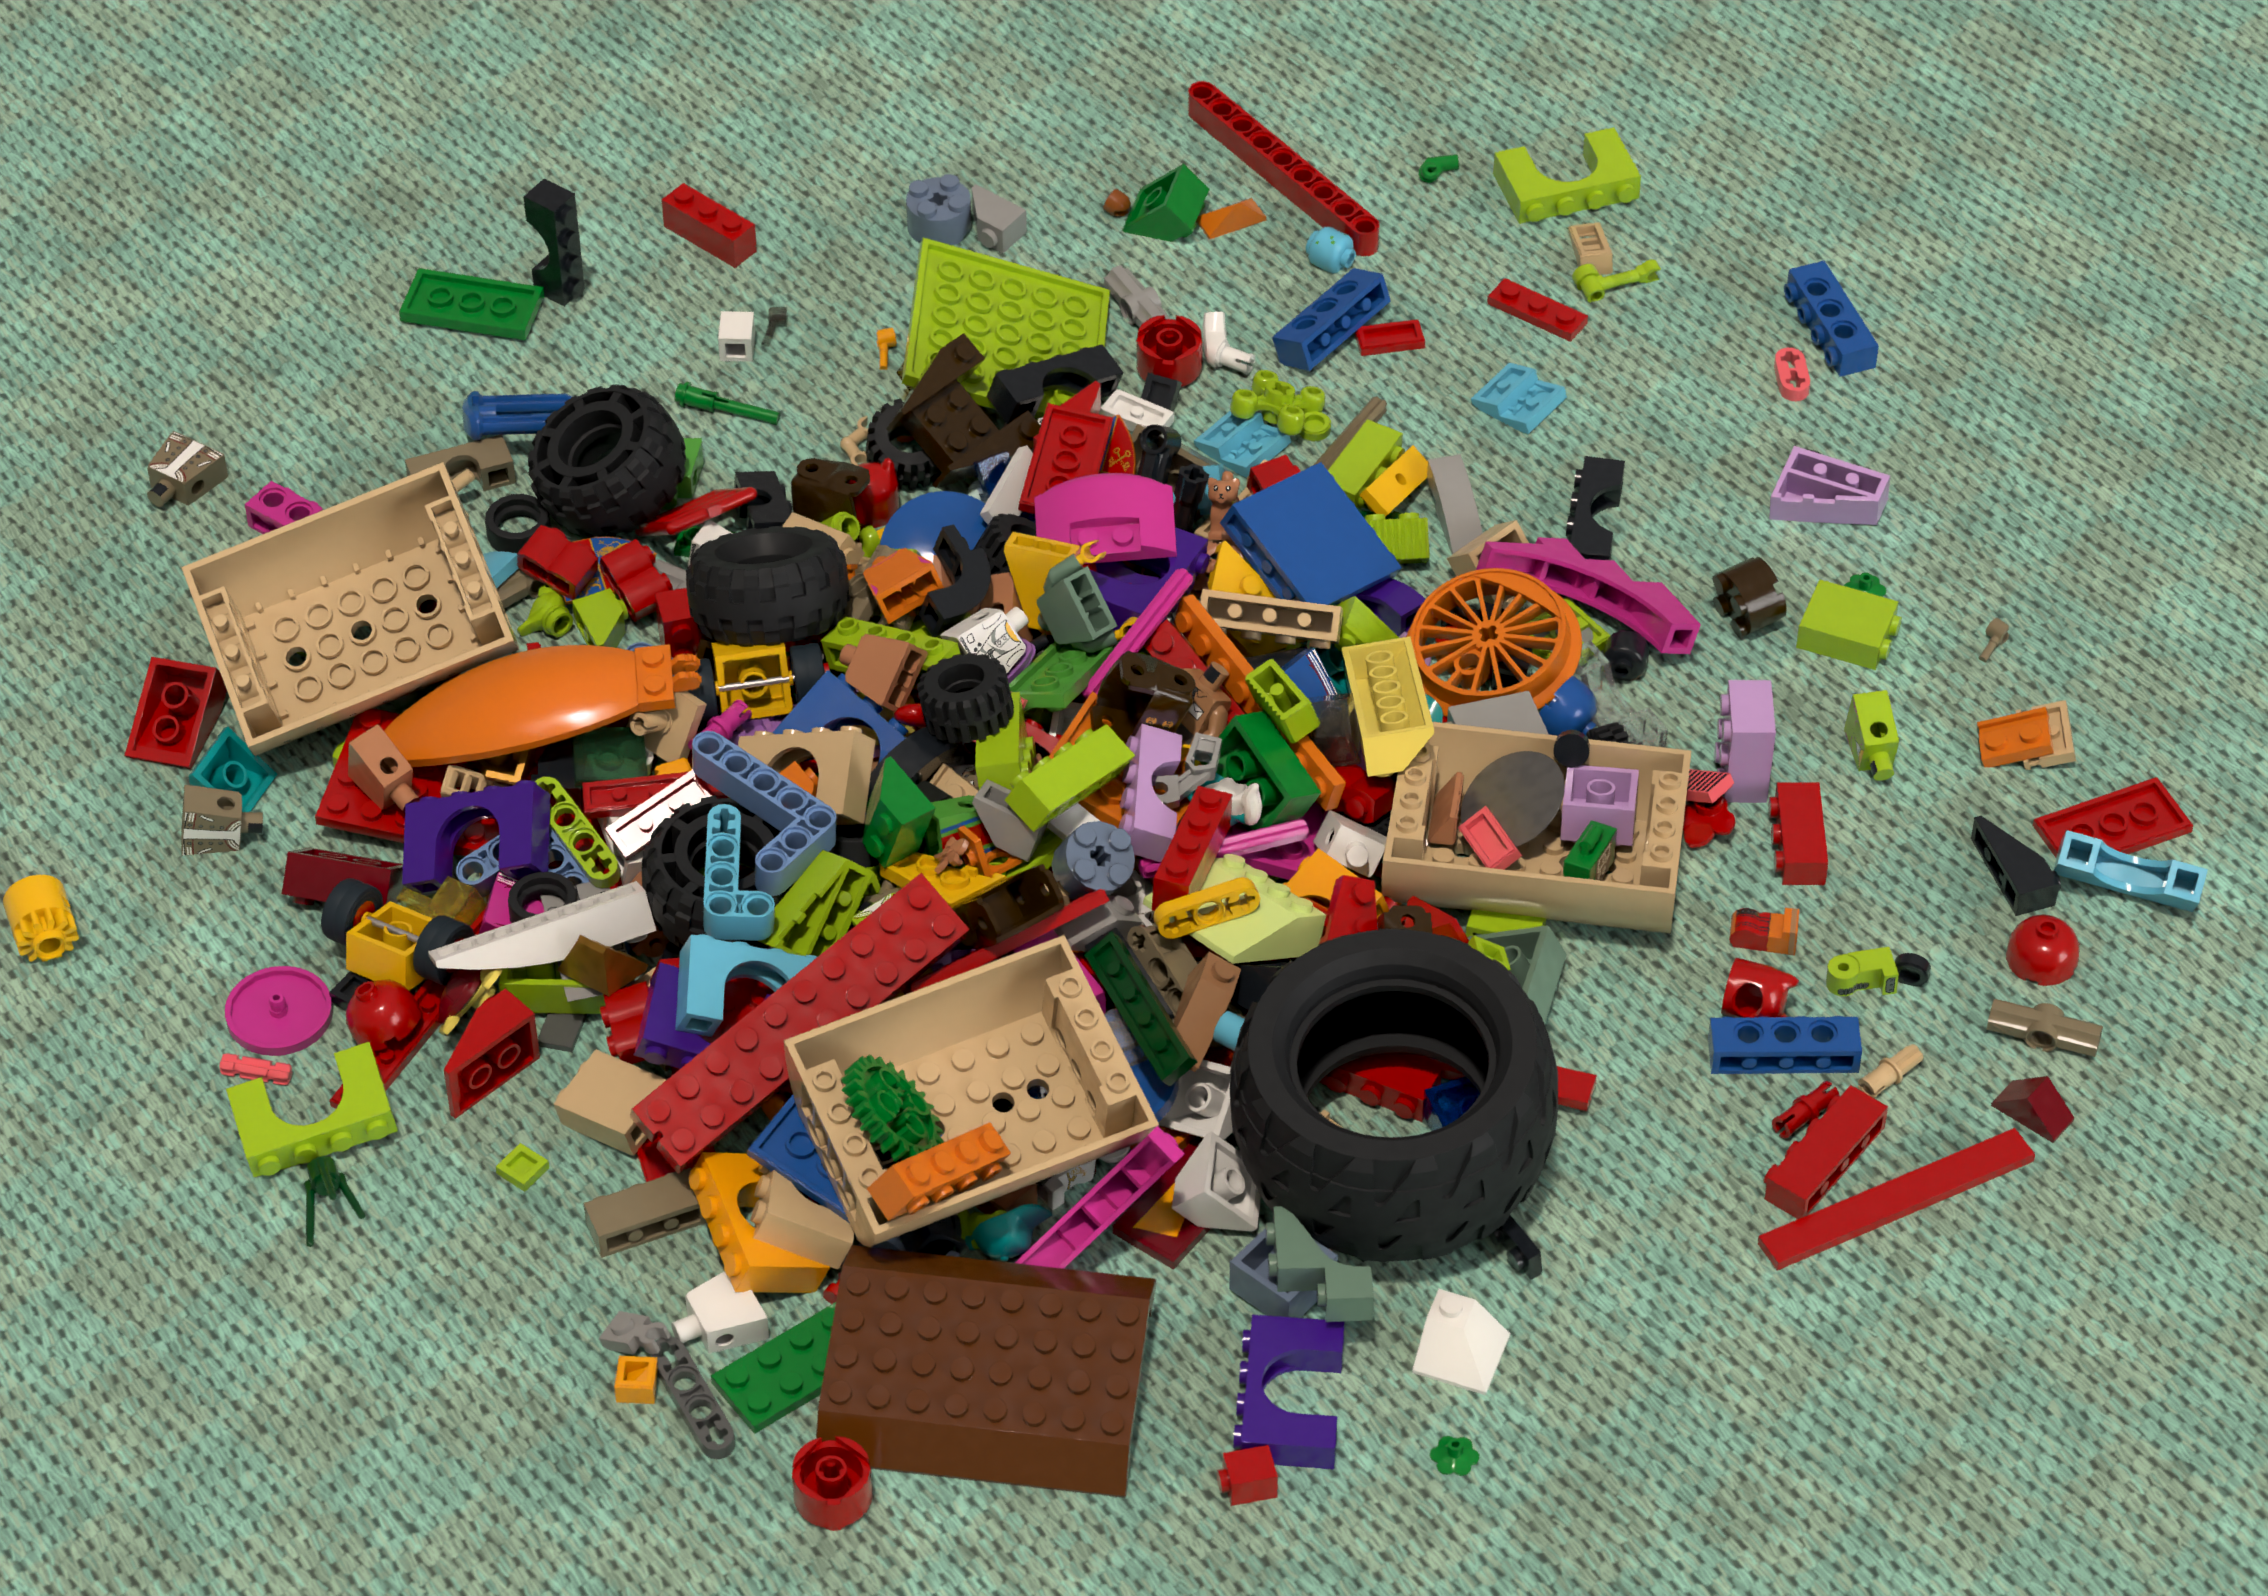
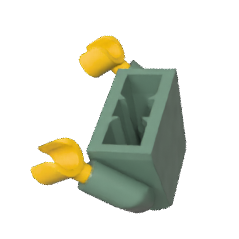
M1099 540L1083 544L1079 555L1072 554L1052 567L1043 586L1045 593L1037 599V606L1041 612L1038 615L1039 626L1045 631H1050L1055 642L1058 644L1070 643L1073 647L1087 653H1094L1117 645L1119 643L1118 640H1121L1128 632V626L1133 625L1138 619L1137 617H1130L1120 629L1114 630L1117 624L1088 566L1084 568L1082 566L1086 562L1093 563L1105 557L1106 551L1098 554L1096 557L1090 552L1091 546Z

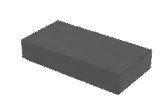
M548 1013L538 1037L539 1047L572 1053L587 1014Z

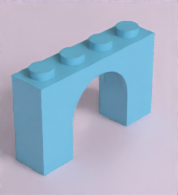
M691 934L680 951L675 1030L712 1037L723 1021L724 988L726 982L736 978H751L766 984L775 992L816 959L817 956H800L786 953L778 948L764 949L750 946L746 942H728L714 939L710 935Z

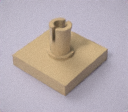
M688 691L674 692V709L637 711L631 714L624 733L635 741L640 742L666 762L688 758L690 752L688 742L696 736L707 706L705 702Z

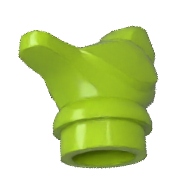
M543 585L539 589L538 598L532 605L528 619L518 627L517 632L524 637L532 632L544 630L549 635L561 637L570 630L573 624V617L565 607L560 594L550 586Z

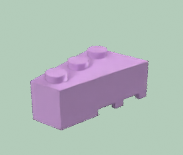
M1794 446L1770 497L1769 519L1877 525L1888 501L1890 475Z

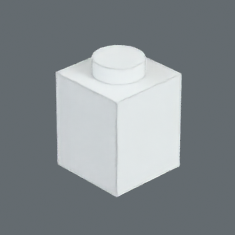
M721 311L718 335L720 361H753L755 344L754 312Z

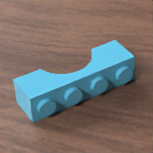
M2066 830L2061 839L2053 869L2058 875L2190 912H2193L2200 902L2208 869L2173 859L2157 861L2131 856L2109 847L2101 839Z

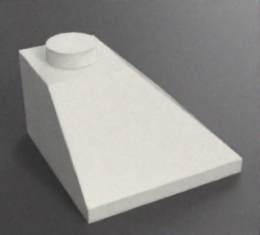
M1202 1060L1196 1072L1187 1071L1179 1078V1089L1175 1102L1170 1111L1159 1122V1126L1204 1138L1210 1132L1215 1133L1223 1140L1233 1132L1229 1091L1231 1067Z
M1210 1132L1206 1134L1176 1177L1172 1209L1198 1227L1252 1232L1258 1226L1261 1195L1245 1168L1239 1150L1215 1133Z
M1438 1289L1425 1321L1412 1373L1486 1395L1510 1338V1333L1475 1299Z

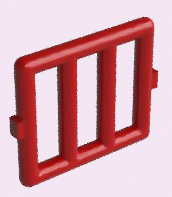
M753 487L716 489L661 513L651 521L644 522L639 526V529L635 530V533L641 537L676 535L756 499L757 490Z

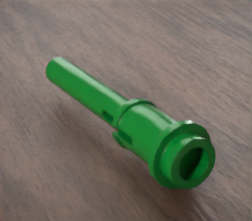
M691 382L679 383L675 392V402L680 403V407L683 408L688 405L712 413L717 409L777 425L780 419V412L719 397V392L693 387Z

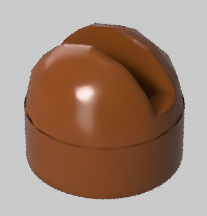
M1114 189L1107 197L1103 210L1112 216L1123 217L1130 210V198L1119 189Z

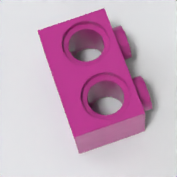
M270 481L245 503L248 527L261 534L268 533L323 510L316 502L309 501L297 495L290 488L282 487L273 481Z

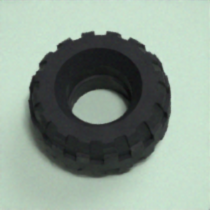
M613 384L609 388L599 386L587 390V393L578 397L575 395L565 401L563 407L557 412L553 411L545 420L546 424L542 430L537 431L532 442L534 449L530 451L528 456V475L533 481L531 487L539 502L561 527L565 526L569 532L586 538H593L594 536L616 537V534L623 532L628 534L639 529V526L644 522L653 520L661 513V508L666 503H670L678 492L676 489L677 484L683 481L686 470L684 466L686 460L684 438L672 417L652 395L645 391L641 392L636 388H627L625 385Z
M772 526L761 529H747L742 532L719 536L718 539L709 540L702 544L699 549H696L691 556L690 565L686 570L687 596L691 617L697 623L698 629L701 630L702 634L711 640L715 639L719 643L728 645H778L822 634L841 621L845 614L847 602L850 601L845 554L842 550H839L838 543L833 537L817 529L810 530L807 527Z
M715 795L701 798V801L694 805L686 803L675 809L670 818L663 819L651 834L649 846H645L642 858V887L646 891L654 923L659 931H663V935L679 948H683L691 934L707 935L703 927L705 876L700 874L698 870L704 868L706 862L709 811L717 805L728 804L736 807L740 812V865L754 870L752 874L739 879L738 890L758 891L755 886L756 855L781 832L731 798L717 799ZM795 883L780 895L771 896L774 899L775 907ZM723 940L728 942L741 941L748 943L750 946L768 948V946L753 940Z

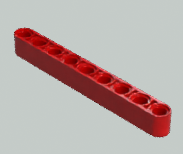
M1198 81L1190 85L1188 89V115L1193 121L1322 228L1332 227L1349 235L1353 240V250L1356 251V255L1364 257L1371 256L1377 252L1379 248L1380 225L1379 221L1215 85L1206 81Z

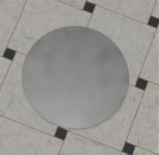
M1534 751L1515 752L1495 760L1475 777L1467 789L1461 807V822L1464 823L1484 806H1487L1516 847L1532 840L1552 822L1562 804L1565 784L1559 766L1547 755Z

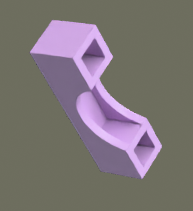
M1141 724L1136 735H1130L1126 743L1127 747L1136 756L1124 769L1122 782L1127 783L1120 802V808L1125 809L1119 828L1124 829L1130 835L1134 855L1162 862L1176 832L1177 813L1160 801L1152 786L1155 785L1157 776L1173 775L1181 761L1182 735Z

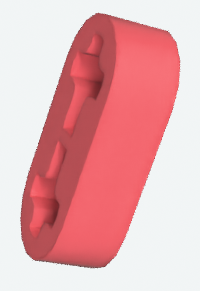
M1782 348L1776 353L1774 362L1779 392L1787 400L1801 401L1807 398L1810 389V377L1805 357L1798 349ZM1787 361H1790L1794 368H1789ZM1795 380L1797 387H1794L1793 384L1790 383V381Z

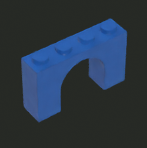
M827 670L772 733L783 734L785 729H794L808 733L812 731V728L816 727L838 731L842 726H865L873 729L878 736L880 742L879 764L894 747L906 739L904 736L908 733V730L895 718L892 717L887 722L880 716L879 713L883 708L867 696L863 700L854 693L856 688L845 681L843 673L836 677Z

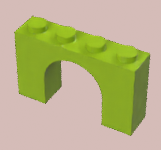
M1615 127L1584 134L1583 157L1592 174L1577 181H1557L1544 176L1534 165L1525 146L1495 152L1493 175L1518 223L1538 222L1549 217L1566 216L1573 212L1598 209L1606 205L1620 202L1627 203L1634 199H1639L1641 175Z
M370 1042L334 1053L343 1083V1096L340 1104L332 1114L313 1124L294 1125L279 1119L274 1113L262 1077L226 1088L245 1156L253 1177L273 1175L280 1170L298 1164L309 1163L317 1157L346 1151L352 1146L370 1140L382 1139L388 1134L398 1132Z

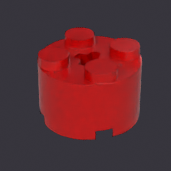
M1159 315L1145 321L1139 327L1136 340V369L1140 377L1146 381L1147 374L1152 373L1182 382L1181 387L1195 381L1202 372V334L1199 326L1194 321L1176 315V319H1165V315Z
M835 1436V1440L822 1441L821 1437L809 1441L796 1453L792 1465L793 1496L796 1509L805 1520L816 1526L827 1528L830 1531H838L856 1522L867 1512L873 1495L869 1458L861 1445L846 1437Z

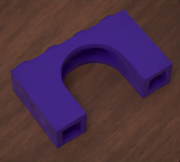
M1175 527L1177 557L1127 561L1149 569L1161 577L1160 580L1152 583H1125L1090 570L1117 624L1114 630L1120 629L1130 617L1139 618L1177 569L1184 568L1193 576L1192 584L1185 591V593L1189 594L1198 574H1204L1209 565L1210 555L1206 554L1208 539ZM1181 598L1178 600V602H1177V603L1174 605V607L1171 609V611H1170L1171 613H1175V612H1176V610L1178 609V606H1179V603H1180Z
M521 780L513 786H487L483 791L472 793L456 791L448 797L437 798L427 796L420 798L418 802L406 803L402 885L419 896L452 891L455 845L461 834L470 825L487 818H495L499 825L498 869L516 880L536 872H548L551 794L538 786L534 781Z
M660 962L651 979L634 1055L644 1058L652 1064H665L681 1069L707 1048L710 1043L698 1034L675 1030L679 968Z
M1252 1315L1251 1330L1243 1329L1242 1353H1249L1248 1361L1240 1362L1239 1384L1246 1385L1245 1393H1238L1236 1416H1243L1242 1425H1235L1233 1448L1242 1450L1269 1445L1274 1465L1334 1469L1338 1416L1300 1414L1285 1411L1273 1404L1266 1396L1264 1390L1274 1378L1291 1371L1341 1373L1345 1321L1326 1322L1324 1319Z

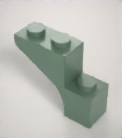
M1282 1206L1273 1207V1222H1266V1244L1274 1245V1253H1268L1269 1277H1276L1277 1292L1317 1291L1318 1307L1325 1306L1326 1322L1373 1320L1374 1293L1371 1266H1351L1329 1258L1294 1214Z

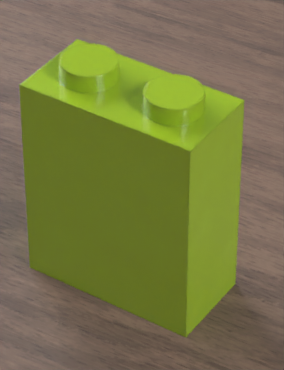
M1819 579L1799 624L1796 648L1876 670L1880 659L1887 660L1892 645V640H1889L1890 635L1896 637L1902 621V617L1897 616L1899 601Z

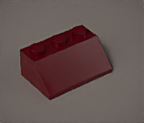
M310 847L288 851L282 894L293 896L292 902L314 905L315 900L326 902L329 894L339 882L352 878L376 887L382 894L383 906L390 901L397 904L404 885H402L403 864Z

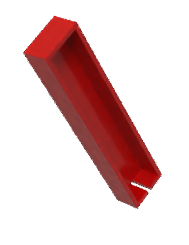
M920 873L631 1109L630 1118L651 1142L657 1139L659 1132L663 1135L658 1141L657 1150L678 1174L698 1159L702 1152L709 1150L790 1083L785 1059L784 1040L890 1001L962 942L970 929L925 876Z

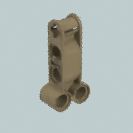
M1155 922L1148 927L1134 926L1128 933V944L1175 1016L1188 975L1198 964L1181 937L1174 939L1163 937ZM1230 1001L1226 1011H1231L1245 1018L1243 1010L1237 1004ZM1213 1039L1209 1045L1216 1049L1225 1047Z

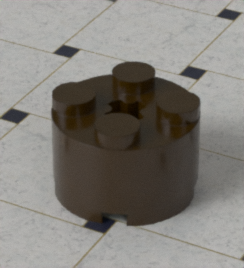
M1752 557L1712 577L1718 595L1713 598L1714 606L1721 616L1727 614L1732 619L1731 626L1738 638L1749 635L1786 616L1787 606L1784 594L1782 592L1777 595L1773 584L1779 581L1770 566L1762 558Z

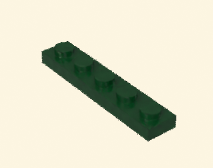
M1111 931L1088 951L1085 957L1159 1078L1170 1087L1198 1062L1125 944L1117 934Z

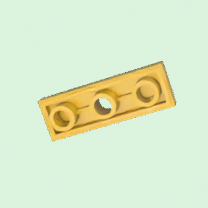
M1412 445L1360 493V497L1365 501L1369 510L1376 514H1384L1386 517L1427 478L1428 461Z

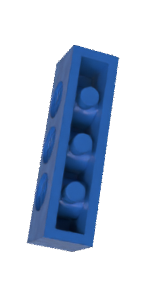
M1825 260L1789 269L1787 284L1784 285L1785 297L1789 303H1794L1800 322L1807 324L1813 343L1820 345L1824 351L1827 365L1829 367L1833 366L1839 377L1876 368L1879 345Z
M1353 268L1272 337L1279 362L1285 366L1308 371L1315 367L1391 302L1383 274Z
M1858 1017L1710 1018L1708 1048L1711 1074L1859 1073L1862 1045Z

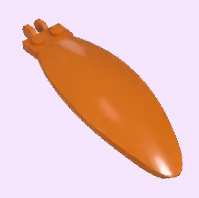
M670 644L634 648L635 652L621 648L594 645H564L527 650L482 664L444 683L406 709L384 732L411 767L460 763L516 753L586 733L625 718L637 711L674 709V692L700 688L702 679L698 672H695L700 666V659L693 654H679L672 659Z

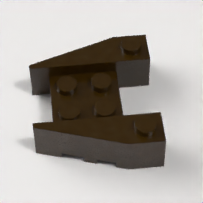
M964 333L939 350L926 366L902 406L886 428L888 432H891L902 424L940 469L942 474L932 484L935 488L955 484L959 480L970 477H984L988 473L998 470L1004 472L1019 447L1027 445L1032 453L1034 452L1033 437L1039 434L1041 427L1033 415L1026 411L998 430L960 383L968 379L985 360L984 356Z

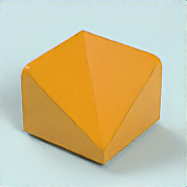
M619 1356L614 1386L616 1402L655 1404L657 1357Z

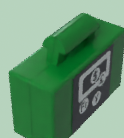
M1591 820L1564 860L1563 876L1601 881L1614 861L1617 828Z

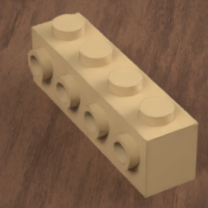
M1202 589L1200 603L1225 634L1227 630L1241 632L1240 638L1259 641L1261 640V635L1275 636L1276 643L1295 645L1296 639L1310 641L1309 647L1330 649L1331 643L1339 644L1343 608L1341 606Z

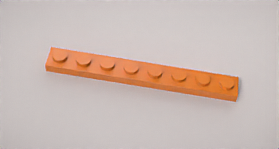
M1193 594L1181 597L1173 622L1179 632L1185 636L1194 647L1196 653L1202 657L1208 666L1211 662H1216L1228 671L1229 675L1222 684L1247 714L1263 711L1258 703L1255 702L1245 681L1246 675L1254 670L1253 667ZM1278 729L1322 792L1316 799L1325 811L1336 809L1346 782L1308 735L1296 743H1290L1289 739H1286L1285 734H1282L1281 730Z

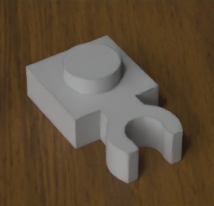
M619 1311L599 1337V1340L604 1348L612 1351L634 1355L639 1347H644L647 1353L658 1354L660 1348L655 1340L658 1338L669 1339L671 1335L665 1324L661 1322L652 1323L648 1316Z

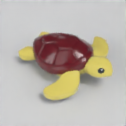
M457 969L451 975L440 998L439 1022L442 1025L439 1032L442 1035H448L471 1006L477 1009L486 999L495 994L497 988L493 984L502 973V969Z

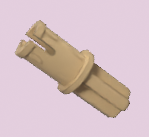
M1911 1044L1890 1059L1883 1058L1876 1069L1858 1080L1859 1090L1875 1098L1892 1084L1898 1085L1902 1081L1903 1075L1923 1060L1922 1052L1919 1051L1917 1045Z

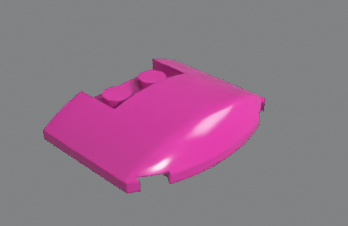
M1101 473L1062 482L1053 486L1042 495L1039 494L1034 497L1036 537L1079 545L1080 549L1087 542L1099 540L1091 546L1090 552L1095 557L1105 551L1106 555L1103 559L1093 563L1177 557L1173 489L1168 484H1163L1152 478L1140 475Z

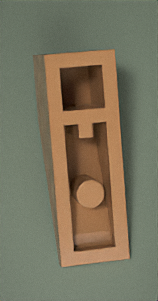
M1210 951L1188 975L1173 1021L1198 1062L1190 1069L1193 1072H1196L1201 1065L1213 1039L1214 1029L1220 1017L1225 1013L1234 994L1241 971L1237 966Z

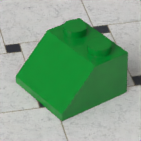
M1182 164L1140 188L1122 231L1173 242L1180 237L1186 238L1197 226L1195 222L1199 213L1206 205L1204 201L1209 188L1185 164Z
M891 756L885 759L869 798L862 840L868 853L876 858L884 869L918 852L936 809Z

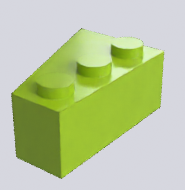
M1020 691L1011 693L1014 713L1012 718H1009V723L1005 727L999 728L1000 731L998 733L986 736V739L980 741L976 740L975 769L979 790L988 779L1012 791L1013 787L1010 783L1024 770L1031 773L1034 767L1033 758H1036L1035 741L1033 736L1027 737Z
M822 850L775 907L773 933L770 937L758 940V942L771 948L784 950L786 953L818 957L847 933L874 872L849 859Z

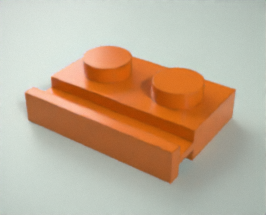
M2046 707L1977 722L1981 760L1984 767H1996L2054 754L2049 714Z

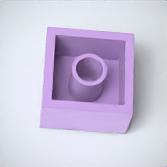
M1587 765L1573 768L1567 767L1560 840L1576 843L1589 822L1593 820L1617 828L1616 846H1632L1639 770Z

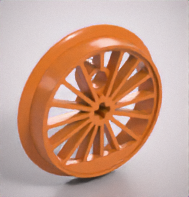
M1487 568L1470 571L1456 576L1439 586L1422 603L1406 637H1411L1424 692L1438 702L1443 711V716L1448 717V707L1524 691L1530 692L1538 710L1553 700L1555 697L1553 694L1574 675L1582 651L1580 625L1568 603L1539 579L1524 572L1505 568ZM1497 595L1491 618L1488 620L1483 596ZM1505 596H1516L1501 614ZM1474 598L1479 599L1483 622L1468 606L1466 601ZM1526 601L1534 604L1515 615ZM1458 606L1471 622L1449 611ZM1544 612H1547L1552 617L1527 623ZM1441 619L1457 628L1435 625ZM1558 630V635L1555 639L1529 636ZM1428 637L1448 639V641L1425 645ZM1523 648L1552 650V653L1548 659H1543ZM1451 653L1431 666H1427L1424 661L1425 658ZM1509 654L1539 669L1527 677ZM1503 660L1520 682L1503 688L1498 662ZM1492 664L1497 689L1480 691V687L1488 678ZM1471 665L1477 666L1473 670H1464L1466 667ZM1454 666L1455 672L1448 681H1443L1437 677ZM1460 684L1462 687L1468 688L1470 690L1458 688L1457 686Z

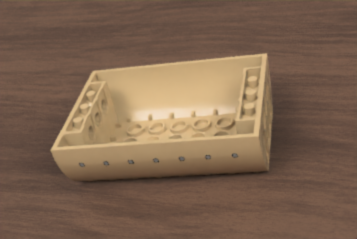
M444 462L181 567L247 746L255 756L519 650L517 639L485 558ZM424 601H436L437 606L431 613L424 614L419 611V607ZM369 626L372 628V632L368 638L364 640L354 638L355 631L359 627ZM297 652L307 654L303 664L299 666L289 664L293 654Z

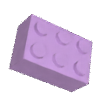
M1728 680L1727 694H1721L1720 715L1724 716V718H1718L1717 738L1721 742H1715L1714 748L1715 763H1719L1722 767L1717 768V772L1730 773L1734 781L1733 786L1724 793V798L1727 802L1767 803L1776 736L1771 680Z

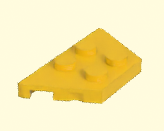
M1225 540L1216 546L1215 553L1218 555L1215 568L1210 572L1207 584L1208 590L1276 598L1259 574ZM1227 630L1226 633L1227 637L1245 658L1286 649L1288 644L1276 643L1275 636L1261 635V640L1259 641L1240 638L1241 632ZM1296 639V642H1298V643H1301V642L1303 643V642L1308 641V640Z

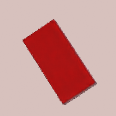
M1419 319L1361 326L1354 332L1361 356L1425 348V339Z

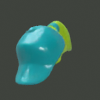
M1024 1204L1008 1212L997 1210L989 1215L980 1212H974L970 1215L968 1210H964L958 1213L962 1226L961 1238L965 1240L969 1250L980 1249L991 1258L1007 1261L1010 1258L1025 1253L1030 1248L1034 1228L1053 1216V1214L1048 1209L1037 1204Z

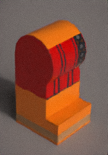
M1750 908L1738 909L1731 917L1730 943L1736 948L1795 956L1799 909L1785 908L1784 914L1759 913Z

